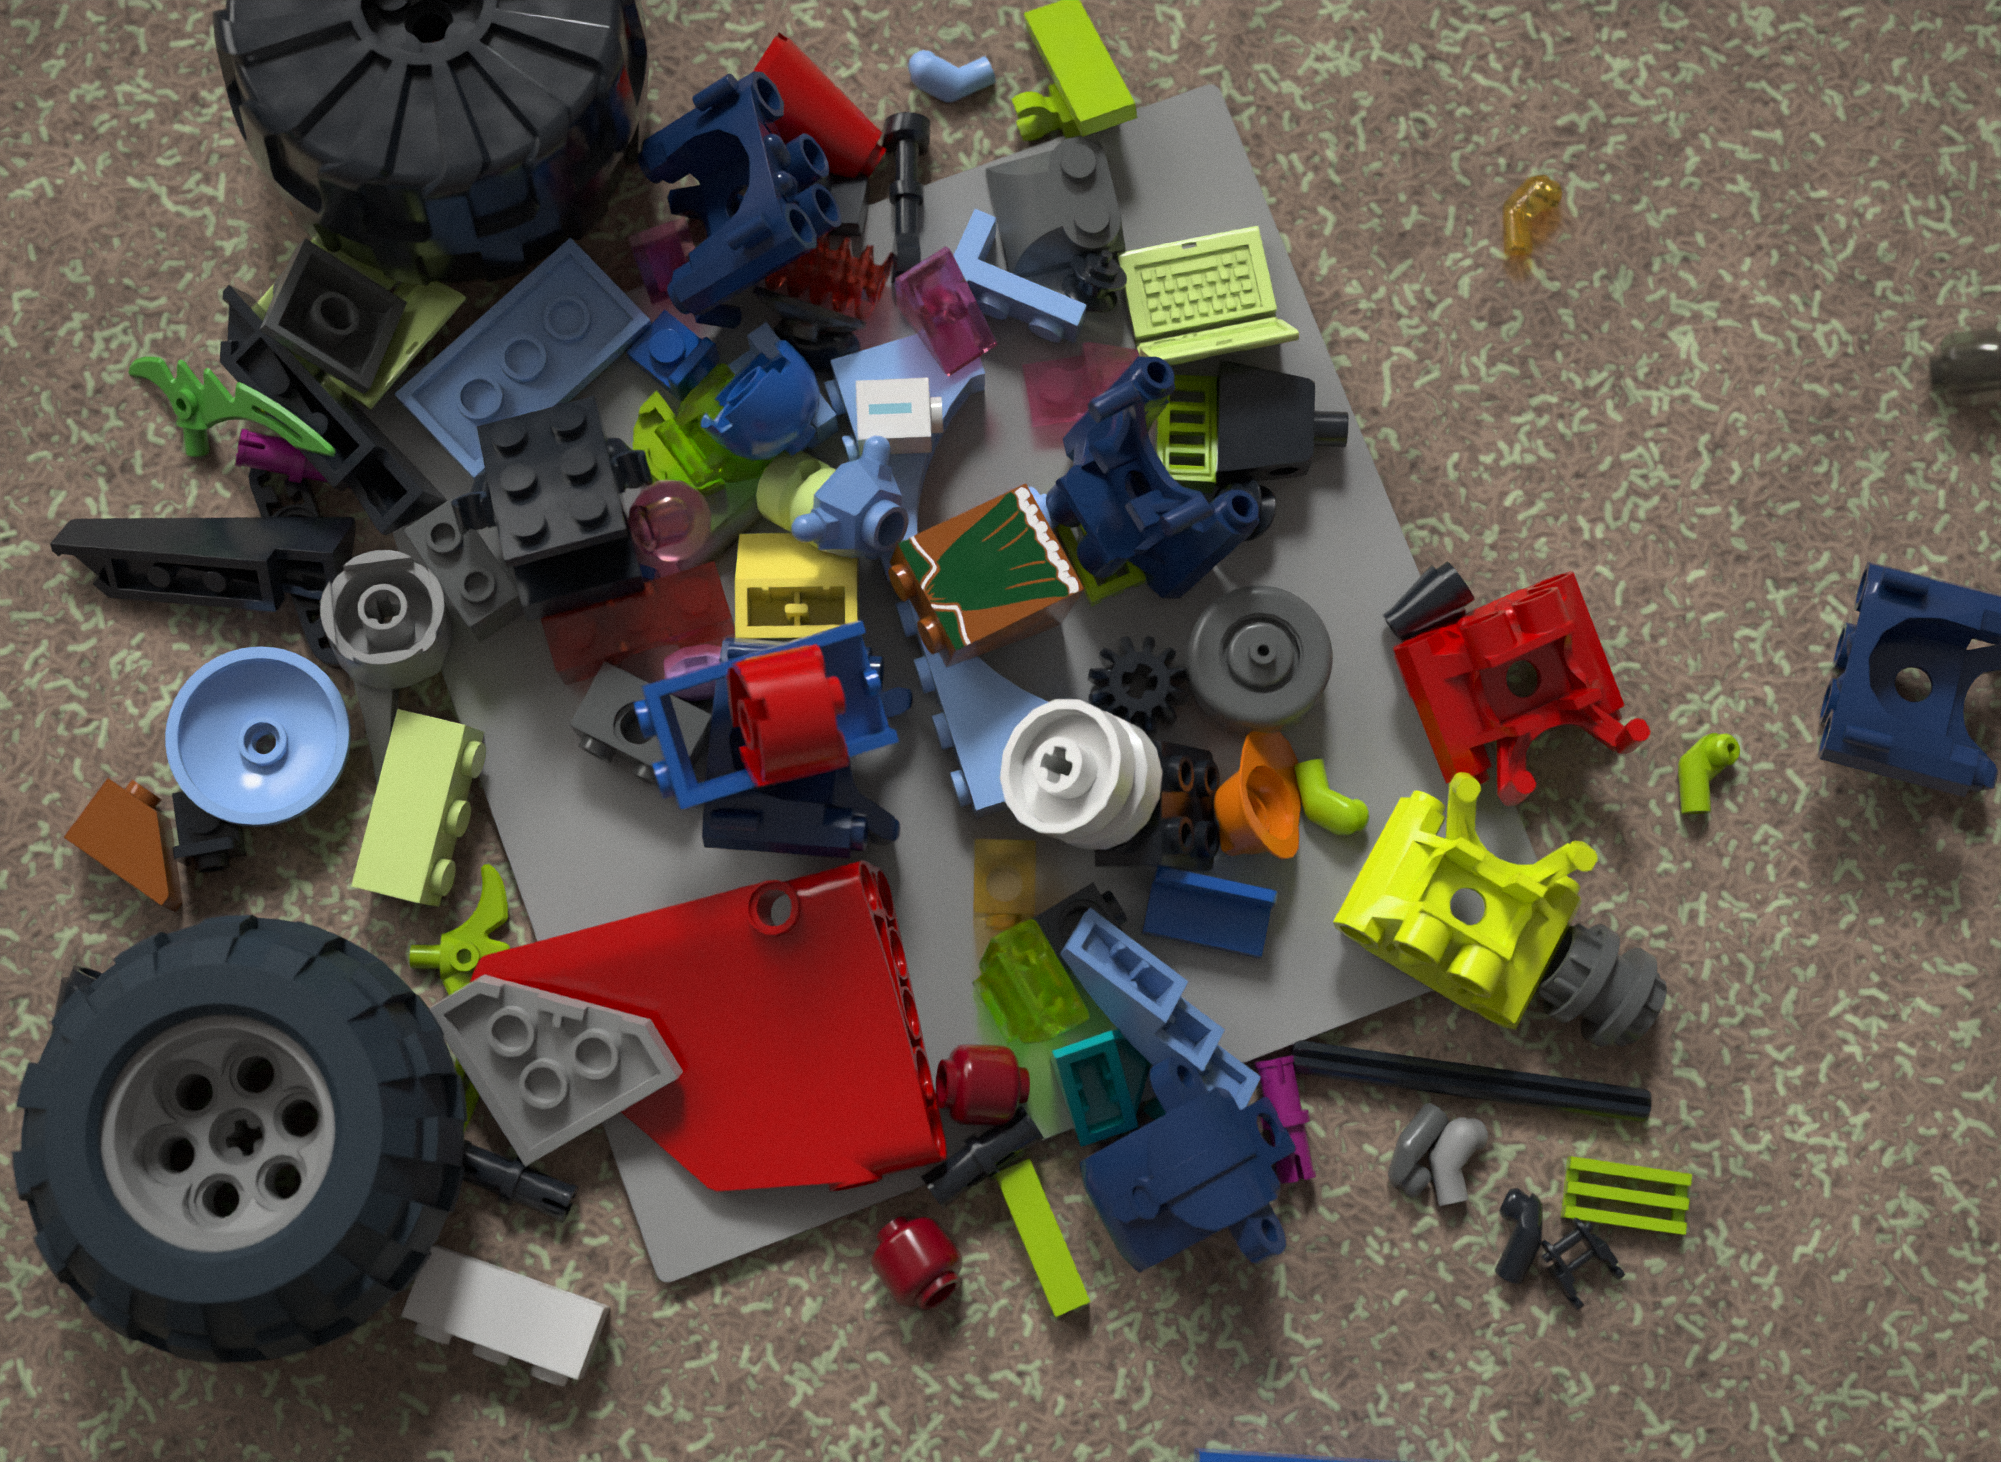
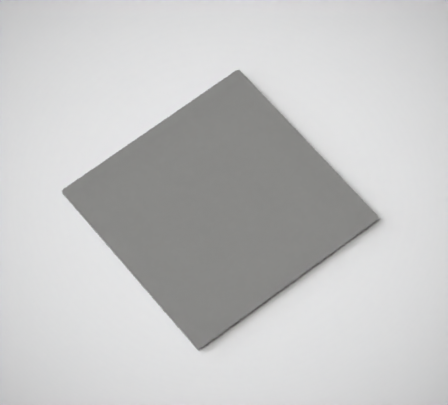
M1211 84L1137 109L1136 119L1083 137L1092 141L1099 140L1106 155L1121 215L1125 251L1258 226L1277 306L1276 317L1296 328L1299 332V340L1247 351H1236L1211 356L1206 359L1170 366L1174 375L1216 377L1220 361H1230L1310 378L1315 381V410L1348 412L1347 445L1345 448L1314 446L1313 462L1307 475L1257 482L1259 485L1270 489L1276 498L1277 510L1271 526L1257 539L1243 541L1180 599L1161 598L1147 586L1145 581L1140 586L1135 588L1132 586L1125 589L1122 594L1115 597L1109 596L1103 599L1101 603L1091 607L1083 591L1062 624L978 657L995 672L1019 688L1048 702L1056 699L1082 700L1089 704L1088 695L1094 690L1102 688L1088 681L1089 670L1091 668L1106 669L1099 659V653L1103 648H1108L1121 657L1119 643L1122 637H1130L1133 641L1135 652H1141L1146 636L1154 637L1155 646L1152 655L1159 657L1165 649L1172 647L1176 651V656L1167 667V670L1178 667L1185 668V652L1193 627L1203 611L1217 598L1232 590L1253 585L1273 586L1289 591L1307 602L1325 624L1332 644L1333 665L1328 685L1312 711L1295 725L1280 732L1289 741L1298 759V763L1323 759L1330 789L1352 800L1359 799L1366 804L1369 810V821L1366 827L1361 831H1355L1351 835H1336L1311 822L1304 813L1301 800L1298 826L1299 848L1294 857L1282 860L1272 855L1269 851L1253 855L1243 853L1229 856L1221 850L1220 844L1219 851L1214 857L1213 868L1210 871L1173 868L1278 891L1276 904L1271 909L1263 954L1260 959L1141 934L1153 874L1157 866L1095 867V849H1082L1061 839L1039 833L1019 822L1010 808L975 819L971 804L960 807L950 777V772L959 770L953 747L945 750L941 749L931 717L941 713L934 691L923 693L913 659L923 656L917 636L905 637L895 606V603L902 600L895 592L891 581H887L880 558L871 560L859 557L860 621H863L866 633L861 634L864 646L872 648L873 656L884 657L882 692L895 687L910 689L913 694V704L910 709L900 716L887 720L889 728L896 730L899 742L852 756V774L859 792L895 816V819L899 821L901 827L899 838L886 846L874 845L868 836L866 851H855L851 859L705 848L702 839L704 803L680 810L675 796L663 799L659 788L632 774L635 767L634 764L617 755H614L611 762L608 763L578 747L582 738L576 735L570 723L604 661L651 684L665 679L663 660L677 650L702 644L722 647L724 639L727 637L735 638V573L738 541L691 582L675 564L757 492L759 480L765 468L771 463L772 458L754 461L733 455L715 442L701 428V420L705 413L715 420L722 410V407L714 401L721 392L714 379L704 391L699 394L692 391L681 403L628 359L626 354L629 350L628 348L569 402L594 396L607 438H620L633 450V428L639 416V409L657 390L726 486V489L705 498H680L660 491L654 484L649 486L643 484L637 489L627 488L626 492L622 493L639 563L658 570L660 578L657 586L644 582L645 591L528 622L523 614L482 642H479L442 588L452 623V640L448 653L444 658V665L441 671L460 724L484 731L482 743L486 746V757L479 778L537 941L765 880L777 879L786 881L864 860L883 870L891 889L935 1093L938 1064L942 1059H948L951 1051L958 1045L984 1044L1009 1047L1014 1051L1019 1067H1026L1030 1076L1028 1101L1026 1104H1019L1018 1108L1022 1106L1025 1109L1027 1115L1029 1114L1044 1139L1074 1128L1050 1060L1051 1052L1118 1028L1094 1002L1073 971L1059 978L1029 928V922L1031 918L1094 882L1100 894L1110 890L1119 902L1127 917V922L1120 925L1123 932L1189 981L1181 997L1225 1029L1218 1045L1242 1063L1433 991L1430 987L1364 949L1356 941L1338 931L1333 923L1400 797L1410 798L1412 792L1417 790L1427 793L1442 802L1446 807L1442 814L1445 817V822L1437 836L1446 839L1449 783H1445L1414 701L1408 695L1394 659L1393 647L1401 642L1382 616V614L1397 603L1421 576L1222 93L1218 87ZM1062 136L924 185V202L918 206V238L921 262L919 273L915 272L914 285L891 283L895 206L889 202L888 198L868 205L862 236L823 235L817 239L818 246L814 250L722 303L738 306L741 309V322L735 329L699 324L695 322L692 313L686 315L679 312L672 304L667 291V286L672 281V276L625 292V294L650 319L651 324L665 309L698 337L703 339L707 336L716 343L720 357L716 364L719 366V371L750 350L748 334L765 322L773 330L787 316H791L810 336L836 333L842 329L849 330L858 338L860 351L928 331L927 312L974 209L996 217L985 168L1052 151L1059 143L1065 140V137ZM996 219V238L985 262L1009 272ZM1194 244V245H1189V246H1184V247H1182V248H1183V249L1192 248V247H1195V244ZM1072 268L1024 279L1065 295L1062 289V281L1067 275L1074 272ZM1123 288L1114 291L1117 296V304L1113 310L1108 312L1087 311L1084 325L1076 343L1064 338L1060 342L1045 340L1031 332L1028 328V323L1009 315L1004 320L993 318L978 310L974 305L975 301L967 299L958 321L968 320L985 371V390L971 394L951 420L936 447L926 473L919 502L918 534L1025 483L1028 487L1035 488L1040 495L1047 494L1056 484L1055 481L1073 467L1074 462L1066 456L1062 438L1088 410L1087 405L1089 401L1102 395L1139 356L1134 342ZM428 363L404 371L371 410L351 399L442 493L447 501L453 497L457 498L470 493L474 479L395 396V393ZM832 371L815 373L820 394L830 405L824 382L833 380ZM1173 391L1170 395V401L1203 403V392ZM845 414L837 416L838 432L812 449L822 462L834 469L848 462L842 437L850 435L851 432ZM1170 414V422L1202 424L1203 415ZM1156 419L1148 433L1154 450ZM1170 435L1169 443L1202 445V436ZM1169 456V465L1201 466V457ZM1215 486L1213 493H1202L1209 504L1213 501L1217 490L1221 486ZM763 517L745 534L792 532ZM417 520L392 532L399 552L413 557L414 561L428 570V566L403 531ZM497 524L492 528L486 527L477 530L518 590L513 567L507 568L503 559ZM1080 527L1071 528L1077 543H1079L1084 537ZM1053 528L1054 535L1056 536V538H1057L1059 544L1061 545V547H1062L1064 553L1066 554V552H1065V550H1064V548H1063V546H1062V544H1061V541H1060V539H1059V537H1058V535H1057L1055 529ZM1124 565L1116 572L1118 577L1127 574ZM1093 575L1098 586L1106 583L1104 578ZM1139 675L1134 676L1131 684L1122 683L1123 688L1131 687L1129 696L1135 699H1141L1145 690L1154 691L1153 686L1145 687L1147 678ZM1186 680L1174 686L1183 689L1189 694L1186 705H1170L1178 716L1177 721L1172 726H1169L1154 716L1157 732L1155 736L1149 739L1151 741H1166L1209 750L1219 770L1220 787L1240 769L1242 749L1248 734L1225 728L1211 719L1195 701ZM714 698L699 701L683 700L712 715ZM1106 704L1095 707L1104 711L1110 705ZM638 718L634 719L627 726L625 732L626 740L633 744H644L653 738L644 739ZM1135 722L1134 725L1142 729L1141 722ZM709 741L693 769L697 783L705 781ZM1485 743L1484 747L1492 767L1487 769L1490 779L1480 785L1481 791L1477 796L1475 831L1486 849L1497 858L1519 865L1534 864L1538 860L1516 806L1504 805L1497 795V760L1490 743ZM1214 809V822L1216 823V825H1217V827H1218V829H1219V823H1218V820H1217V818H1216L1215 809ZM1460 889L1455 892L1450 902L1452 915L1467 925H1474L1483 917L1485 910L1484 902L1481 896L1474 890ZM788 895L778 898L771 909V917L776 926L783 924L789 918L792 911ZM1085 912L1072 913L1065 919L1064 928L1069 937L1073 934ZM1152 1064L1140 1103L1157 1097L1150 1081ZM939 1107L947 1148V1155L944 1161L884 1175V1180L835 1192L829 1191L828 1184L714 1191L701 1183L621 1112L602 1122L657 1277L663 1282L679 1280L922 1187L926 1184L921 1176L942 1164L965 1147V1139L972 1134L979 1137L987 1130L996 1126L962 1125L950 1118L947 1109Z

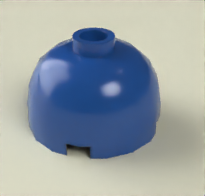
M785 340L774 343L780 354L770 360L763 352L759 353L721 390L714 399L722 407L715 420L707 413L704 414L701 420V428L715 442L733 455L754 461L767 460L785 450L792 456L803 449L816 432V429L810 424L819 410L820 388L815 373L805 359Z

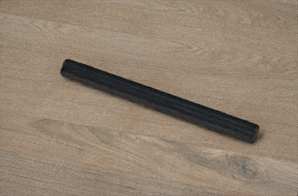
M1301 1040L1293 1044L1291 1056L1294 1057V1070L1297 1074L1636 1122L1647 1121L1651 1112V1092L1647 1089Z

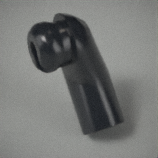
M791 316L785 317L773 328L778 338L787 341L805 359L814 373L832 371L831 360L860 351L858 338L849 330L842 329L836 333L810 336Z

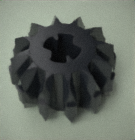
M1126 636L1122 637L1119 643L1121 657L1112 650L1103 648L1099 653V659L1106 669L1091 668L1089 670L1088 681L1102 688L1091 692L1088 695V702L1093 706L1109 704L1110 706L1104 710L1105 712L1117 717L1119 716L1133 725L1135 722H1141L1144 733L1150 738L1155 736L1157 732L1154 716L1164 724L1172 726L1177 721L1178 716L1170 705H1186L1189 694L1183 689L1174 687L1187 680L1186 668L1178 667L1167 670V667L1176 656V651L1169 647L1159 657L1152 655L1155 646L1154 637L1146 636L1141 652H1135L1133 641L1130 637ZM1139 675L1147 678L1145 687L1153 686L1154 691L1145 690L1141 699H1135L1129 696L1131 687L1123 688L1122 683L1131 684L1134 676Z

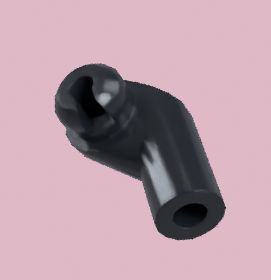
M1512 1188L1508 1191L1499 1212L1502 1218L1517 1224L1496 1265L1495 1272L1506 1281L1522 1284L1542 1245L1543 1204L1534 1193L1529 1196L1519 1188Z

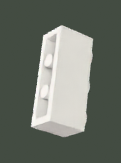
M433 1245L430 1250L432 1255L416 1276L401 1315L417 1322L414 1333L443 1344H449L452 1335L475 1343L472 1354L501 1365H507L510 1356L533 1364L530 1375L565 1387L568 1377L576 1380L585 1377L608 1315L609 1306L446 1247Z

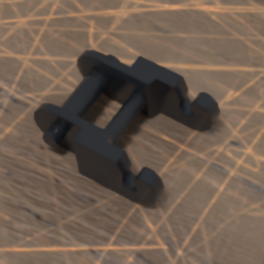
M1575 1217L1571 1220L1574 1230L1552 1245L1547 1240L1542 1241V1247L1546 1252L1542 1255V1258L1546 1263L1550 1261L1553 1263L1546 1268L1572 1307L1578 1311L1584 1304L1580 1298L1575 1296L1577 1291L1572 1285L1575 1282V1277L1572 1274L1575 1270L1595 1256L1603 1261L1616 1279L1620 1280L1625 1276V1273L1616 1265L1619 1262L1607 1243L1595 1234H1590V1231L1594 1229L1589 1222L1583 1224ZM1582 1240L1588 1250L1566 1265L1561 1255Z

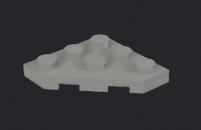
M482 975L429 1008L444 1032L443 1038L525 1166L676 1080L683 1072L651 1019L495 977Z

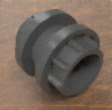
M1575 924L1570 926L1537 988L1540 997L1544 999V1012L1559 1023H1567L1578 1015L1584 1017L1580 1027L1581 1035L1598 1047L1606 1046L1611 1042L1620 1047L1632 1044L1649 1030L1658 1017L1666 999L1667 985L1666 981L1661 979L1660 974L1657 972V960L1653 955L1639 947L1630 949L1622 956L1619 955V935L1604 924H1597L1589 929L1581 924Z

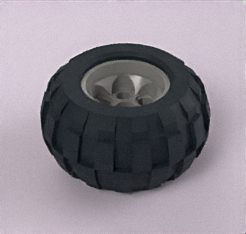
M229 915L206 918L197 925L169 934L159 932L119 953L113 959L115 962L113 966L100 975L91 985L82 984L51 1020L50 1024L55 1026L56 1029L48 1040L38 1064L28 1063L16 1102V1107L24 1108L21 1130V1150L12 1151L14 1178L19 1200L27 1201L33 1224L38 1233L33 1236V1239L46 1265L59 1283L68 1284L88 1306L92 1316L112 1331L130 1341H139L158 1350L174 1354L176 1358L192 1361L241 1363L279 1359L320 1345H326L365 1324L371 1315L381 1309L398 1292H403L422 1270L432 1255L430 1250L437 1240L449 1212H454L465 1171V1167H462L464 1122L468 1121L466 1098L461 1076L456 1073L450 1051L443 1038L444 1032L435 1016L422 998L415 994L403 979L382 960L337 934L300 921L292 922L281 919L257 918L254 915ZM268 1059L275 1071L274 1080L268 1089L255 1093L250 1088L248 1082L249 1072L258 1061ZM206 1077L212 1084V1099L205 1108L195 1111L188 1103V1090L193 1082L199 1078ZM311 1102L316 1106L319 1113V1122L317 1128L311 1134L300 1137L292 1127V1117L299 1106ZM246 1124L250 1128L262 1130L263 1139L254 1142L253 1154L249 1149L238 1148L237 1139L246 1135ZM187 1138L195 1148V1159L188 1170L178 1173L170 1162V1154L177 1142ZM293 1164L301 1173V1188L293 1197L284 1199L276 1191V1175L284 1166ZM231 1182L238 1189L240 1195L239 1205L230 1216L222 1217L215 1209L214 1196L218 1188L225 1183Z

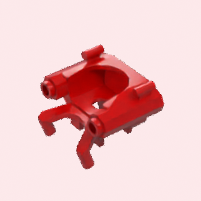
M1573 571L1555 575L1530 587L1517 590L1455 619L1424 631L1416 637L1393 647L1397 667L1408 695L1414 701L1445 783H1450L1456 773L1460 772L1470 774L1480 785L1488 781L1490 777L1487 769L1492 767L1484 744L1497 740V795L1506 806H1515L1522 803L1534 791L1536 782L1532 774L1526 771V751L1531 742L1548 728L1566 724L1578 726L1610 750L1616 751L1619 754H1628L1635 751L1650 735L1647 723L1641 718L1632 719L1625 726L1618 722L1622 719L1619 709L1624 707L1625 704ZM1520 660L1530 663L1537 673L1536 688L1526 697L1514 695L1509 690L1506 682L1509 668Z

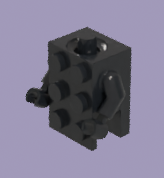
M594 396L477 426L485 470L476 475L470 493L452 500L451 506L460 535L467 534V531L470 529L492 528L497 524L503 559L507 568L513 567L520 603L527 622L645 591L622 493L626 492L627 488L637 489L643 484L647 486L653 485L654 481L643 450H632L620 438H607Z

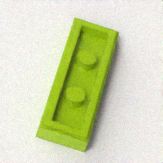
M1060 0L1023 13L1027 31L1082 137L1137 118L1135 101L1080 0Z

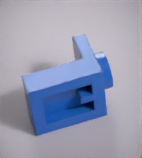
M665 309L626 352L628 359L681 403L692 391L696 394L704 391L719 371V366L716 364L720 357L716 343L707 336L701 339Z

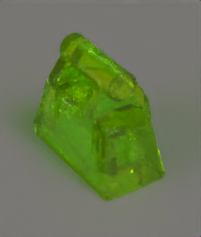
M725 363L716 365L691 390L684 401L681 402L678 408V416L675 419L670 418L666 420L654 432L695 488L702 487L708 482L721 478L727 483L760 478L765 468L775 458L754 461L733 455L715 442L701 428V420L705 413L715 420L724 408V406L718 405L720 403L718 400L714 399L735 376L730 367ZM689 438H693V440L696 442V444L707 457L706 459H704L701 456V454L698 452V450L695 448V446L692 444Z
M1028 919L990 939L979 962V969L982 974L972 984L1007 1045L1018 1039L1024 1044L1051 1041L1089 1020L1090 1014L1034 919Z

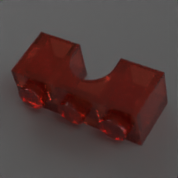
M713 561L645 582V591L540 618L556 672L564 684L569 685L595 677L604 661L621 669L623 668L621 662L624 659L647 649L664 645H677L681 649L735 633V624L715 562Z

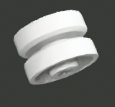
M1056 699L1033 709L1014 728L1003 750L1000 772L1005 802L1019 822L1039 833L1061 839L1079 848L1106 850L1128 841L1148 822L1159 800L1162 769L1157 749L1141 728L1082 700Z

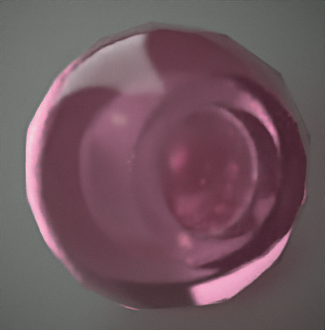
M675 479L655 481L653 485H649L640 491L629 509L628 519L637 546L643 553L658 560L670 562L688 559L701 549L711 534L712 518L707 499L694 486L684 481Z

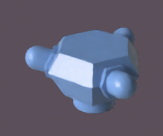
M879 435L868 438L863 447L862 457L841 464L814 494V504L811 513L798 516L792 523L791 531L795 539L804 543L814 541V544H817L818 550L849 558L865 557L871 560L880 558L884 552L894 549L897 543L902 541L908 528L909 518L907 511L901 507L902 495L893 477L892 467L888 465L891 446L886 438Z

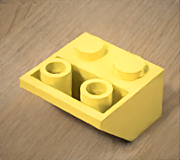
M792 533L739 534L735 573V638L789 642L853 621H860L859 557L849 558L818 550L817 547L808 542L798 541Z

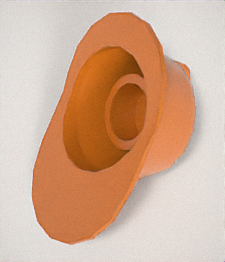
M1250 731L1243 745L1240 769L1227 779L1214 795V809L1219 823L1221 850L1226 855L1235 856L1243 853L1253 855L1269 851L1272 855L1283 860L1294 857L1298 851L1301 796L1294 770V765L1298 764V759L1289 741L1280 731L1276 733Z

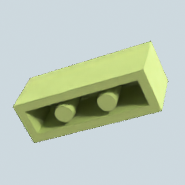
M397 709L352 887L420 904L440 906L442 896H446L449 893L455 878L456 865L451 859L457 837H461L465 833L469 824L471 805L467 802L472 778H477L484 766L486 757V746L482 743L484 731L467 725Z

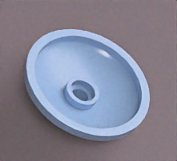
M274 647L237 649L220 655L203 665L186 681L174 699L165 732V747L169 766L175 780L184 793L208 814L231 824L251 827L270 826L290 821L303 815L320 803L339 780L348 759L351 743V726L347 707L331 679L308 659L288 650ZM264 735L274 736L276 738L275 748L267 754L257 753L256 743L259 738Z

